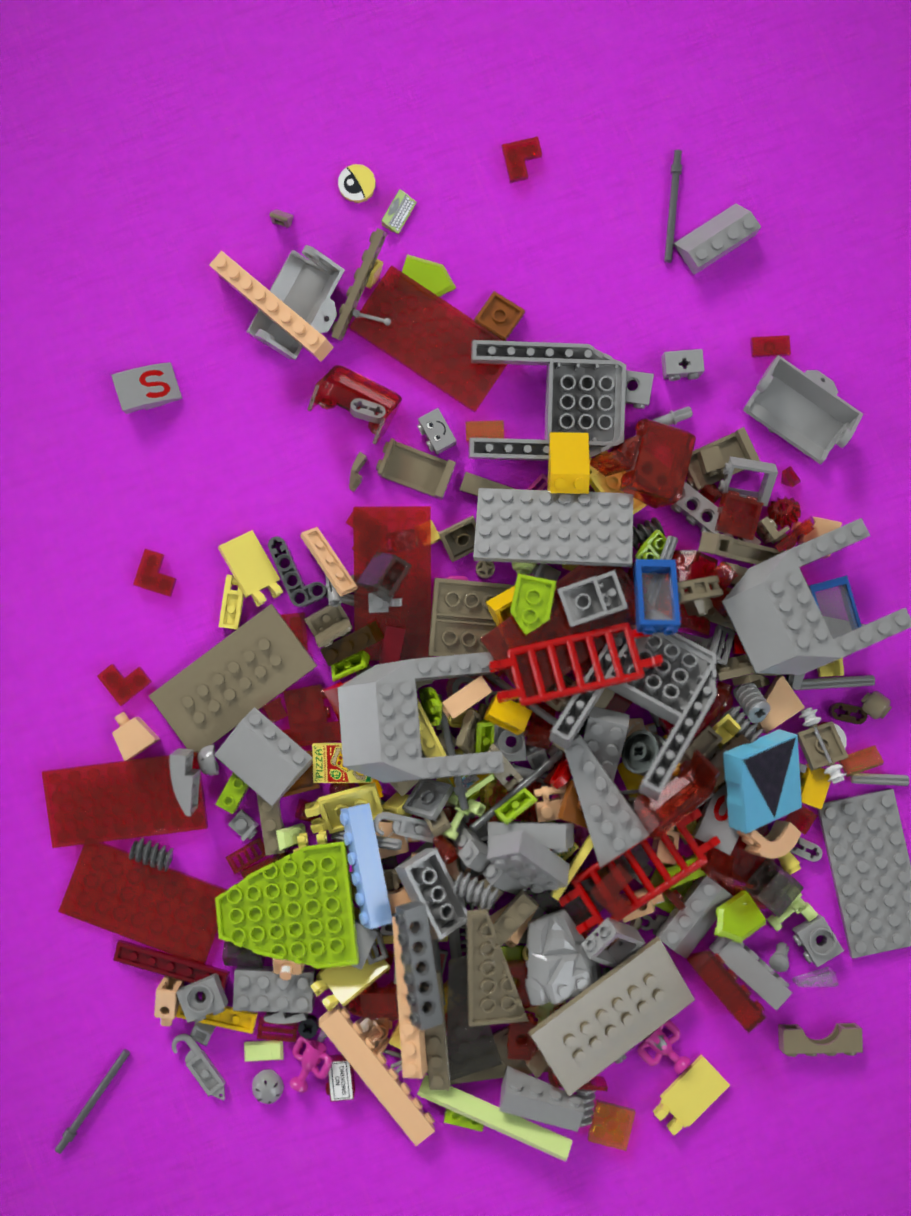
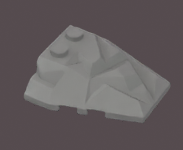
M564 908L528 922L527 948L529 949L528 960H526L528 977L525 979V987L531 1005H544L548 1002L552 1004L561 1003L576 997L603 977L600 964L589 959L581 945L585 939L582 934L578 933L575 923Z

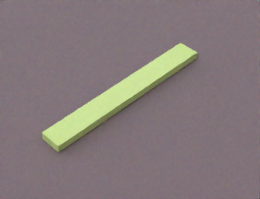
M424 1076L417 1093L418 1096L566 1162L573 1140L522 1117L501 1112L499 1107L452 1086L449 1090H430L429 1076Z

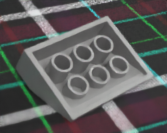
M255 707L240 721L214 754L218 760L272 807L313 763V757Z

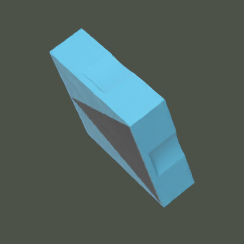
M779 729L760 737L752 743L743 744L723 753L725 780L728 789L729 827L747 834L802 808L797 734Z

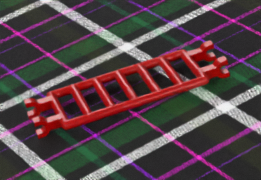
M625 622L511 648L507 651V659L490 661L489 669L490 673L511 668L516 686L514 690L497 692L498 704L519 698L522 706H528L643 679L645 676L643 669L661 666L663 658L662 655H657L640 660L634 639L650 637L652 634L637 633V629L632 630L630 624ZM624 631L635 668L634 673L626 675L623 673L612 634ZM605 635L616 677L604 679L593 638ZM586 640L597 679L596 682L585 684L574 642ZM566 644L577 686L565 687L555 646ZM547 649L558 688L557 691L546 693L535 651ZM528 653L538 695L526 697L516 655Z
M698 808L680 819L677 813H671L647 830L650 835L601 868L599 863L596 862L572 878L571 884L575 889L561 897L558 901L561 906H564L580 896L592 917L576 926L579 934H582L595 924L600 926L605 921L580 883L586 878H592L614 912V915L609 918L620 921L708 863L704 853L720 844L721 841L717 836H714L701 846H698L686 828V825L702 816ZM672 822L698 858L697 861L689 866L663 829ZM655 833L658 834L681 869L680 872L672 877L647 841ZM639 844L665 881L657 887L653 886L630 851ZM622 855L625 856L648 891L639 899L614 863V860ZM606 865L631 902L622 910L597 873Z

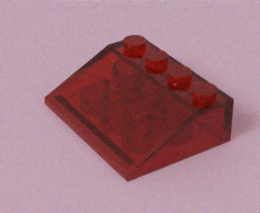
M708 950L691 953L686 960L748 1034L767 1018L763 1014L765 1009L759 1001L755 1000L753 1002L749 997L752 993L744 984L740 986L736 982L738 979L736 974L731 969L727 971L724 968L723 964L725 961L718 953L713 955Z

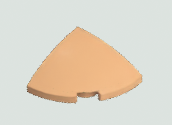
M386 1005L371 1011L356 1021L362 1028V1034L365 1038L369 1037L374 1043V1049L377 1053H383L389 1043V1038L387 1037L389 1028L392 1029V1018Z

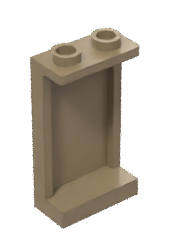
M745 427L688 454L681 455L678 458V465L680 470L685 472L687 476V484L696 491H699L724 478L723 469L720 470V474L709 477V474H702L696 454L703 449L719 445L724 465L728 463L730 456L760 461ZM734 468L732 475L745 469Z
M391 438L390 442L385 443L383 449L385 455L383 460L379 459L376 466L379 477L434 498L443 499L456 462L449 459L446 461L396 442L393 438Z

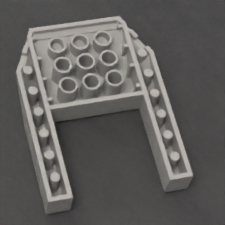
M472 341L471 363L547 366L545 440L470 437L468 459L548 461L549 432L589 433V458L624 442L626 364L613 359L606 353H602L590 344Z
M862 518L749 568L731 592L724 598L722 603L755 673L800 676L911 627L909 613L906 608H903L833 639L801 573L800 567L869 537L870 534Z
M636 624L631 625L632 630L637 629ZM623 631L618 635H613L623 673L626 675L634 673L635 668ZM654 633L650 637L634 639L640 660L662 655L663 663L659 667L643 669L645 674L643 679L605 687L675 725L639 788V792L655 801L660 797L717 695L716 654L677 633L672 635ZM606 643L598 657L604 679L616 677ZM593 665L584 678L585 684L597 681ZM605 688L575 694L553 727L550 741L567 750Z
M493 652L416 658L378 664L338 687L343 767L383 783L504 772L502 751L422 758L416 681L493 675L494 673H490L489 662L493 661Z

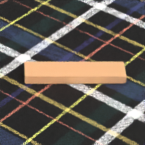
M315 527L302 532L300 537L339 596L341 597L355 591L358 586L319 528Z

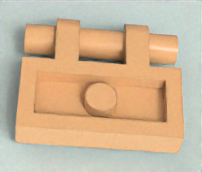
M567 785L558 789L541 786V789L534 790L535 797L542 796L541 801L535 802L538 823L559 819L557 817ZM559 794V798L549 799V795Z

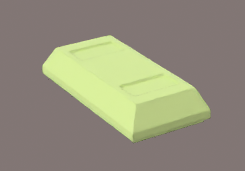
M303 823L276 831L279 850L298 845L297 836H299V833H306Z
M283 1040L245 1041V1062L284 1060Z

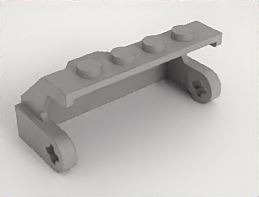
M305 245L302 251L305 257L295 250L290 252L269 291L319 333L329 331L337 316L335 303L330 299V296L345 270L317 249ZM258 310L246 332L291 360H296L303 347L260 310Z
M779 355L768 366L757 384L755 392L743 409L744 412L820 465L825 461L835 444L843 448L849 442L863 416V413L837 396L838 390L834 381L818 370H806L804 373Z

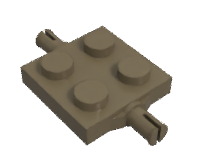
M481 703L478 712L474 709H467L463 717L462 727L456 745L463 751V754L476 753L477 722L484 720L483 718L488 707L486 704Z

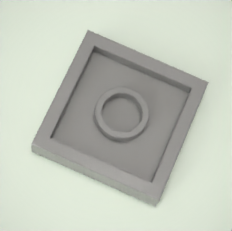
M432 779L420 780L402 809L406 813L435 821L454 788L451 784Z

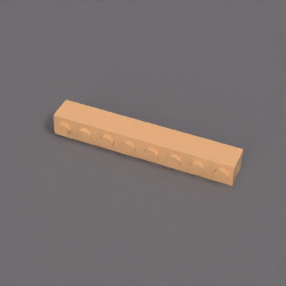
M223 251L209 264L222 279L319 361L322 362L334 348L321 333Z
M393 916L403 1078L422 1079L428 1071L425 1030L421 1031L413 1026L410 1021L409 1015L411 1010L406 997L408 990L403 977L405 970L401 962L402 950L398 942L399 930L395 922V916Z
M337 1004L331 1011H327L319 1018V1026L415 1146H417L435 1132L434 1118L429 1112L425 1113L422 1109L423 1105L417 1097L413 1098L408 1085L405 1082L401 1083L396 1070L389 1068L384 1055L381 1052L377 1053L372 1040L369 1037L365 1038L360 1025L357 1022L353 1023L348 1010L345 1007L341 1008Z

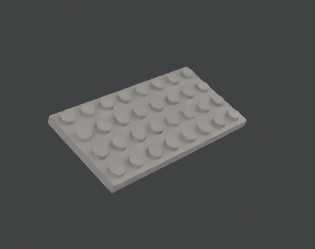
M478 489L474 561L632 567L633 493L589 492V494L550 493L548 490Z
M894 789L824 802L822 809L817 808L850 957L857 958L911 946V864Z

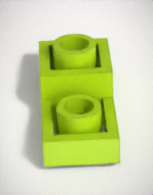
M656 529L636 553L635 559L661 558L660 555L667 538L660 530Z

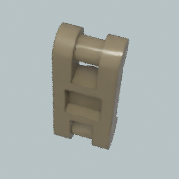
M711 576L678 582L679 604L724 595L722 588L718 584L720 582L719 577ZM688 588L689 594L685 595L684 589Z
M492 744L487 752H496L500 750L495 746V744ZM502 754L504 772L493 773V775L508 792H511L524 779ZM511 774L514 778L508 782L506 778Z

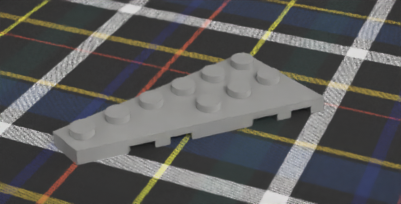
M579 735L572 741L569 748L564 750L601 868L648 837L650 833L582 736Z

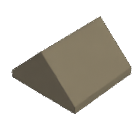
M473 515L438 532L441 542L452 562L474 552L476 521Z

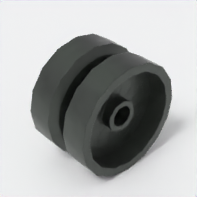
M639 730L633 732L626 738L621 753L623 764L629 771L646 776L666 739L649 731Z

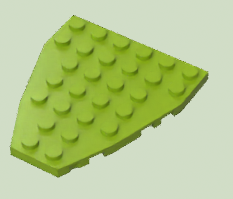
M345 841L305 846L249 874L245 879L215 898L218 935L221 940L230 941L236 946L245 947L259 955L280 960L285 959L297 964L310 965L318 969L360 963L348 853Z

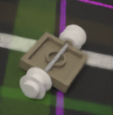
M812 707L801 711L802 715L799 718H804L803 726L810 729L797 733L811 771L827 766L828 768H826L824 774L830 775L828 782L832 781L833 784L844 781V776L847 774L841 773L840 769L843 765H835V763L847 759L848 754L833 722L818 726L817 724L821 720V717H816L815 715L818 710H813Z

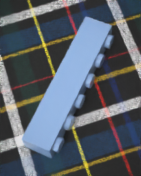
M370 803L341 809L340 821L344 825V841L348 845L349 850L348 862L352 866L353 873L351 877L353 884L356 886L357 893L355 898L360 907V922L364 928L368 929L393 923Z

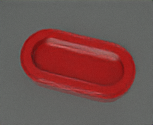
M567 758L558 765L550 779V784L555 789L564 786L572 775Z

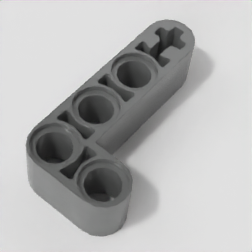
M277 536L271 538L268 542V548L291 602L295 606L303 608L324 599L327 594L325 585L321 582H313L305 586L286 541ZM276 542L282 544L280 549L284 554L280 555V552L274 548L276 547ZM289 559V567L282 568V560ZM292 576H296L298 580L294 586H290L288 583L289 578ZM316 586L323 588V593L320 596L313 594ZM302 593L305 595V601L298 604L296 596Z

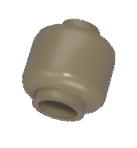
M874 691L872 694L868 692L861 700L864 703L862 705L863 711L873 719H883L892 708L890 706L891 701L878 691Z

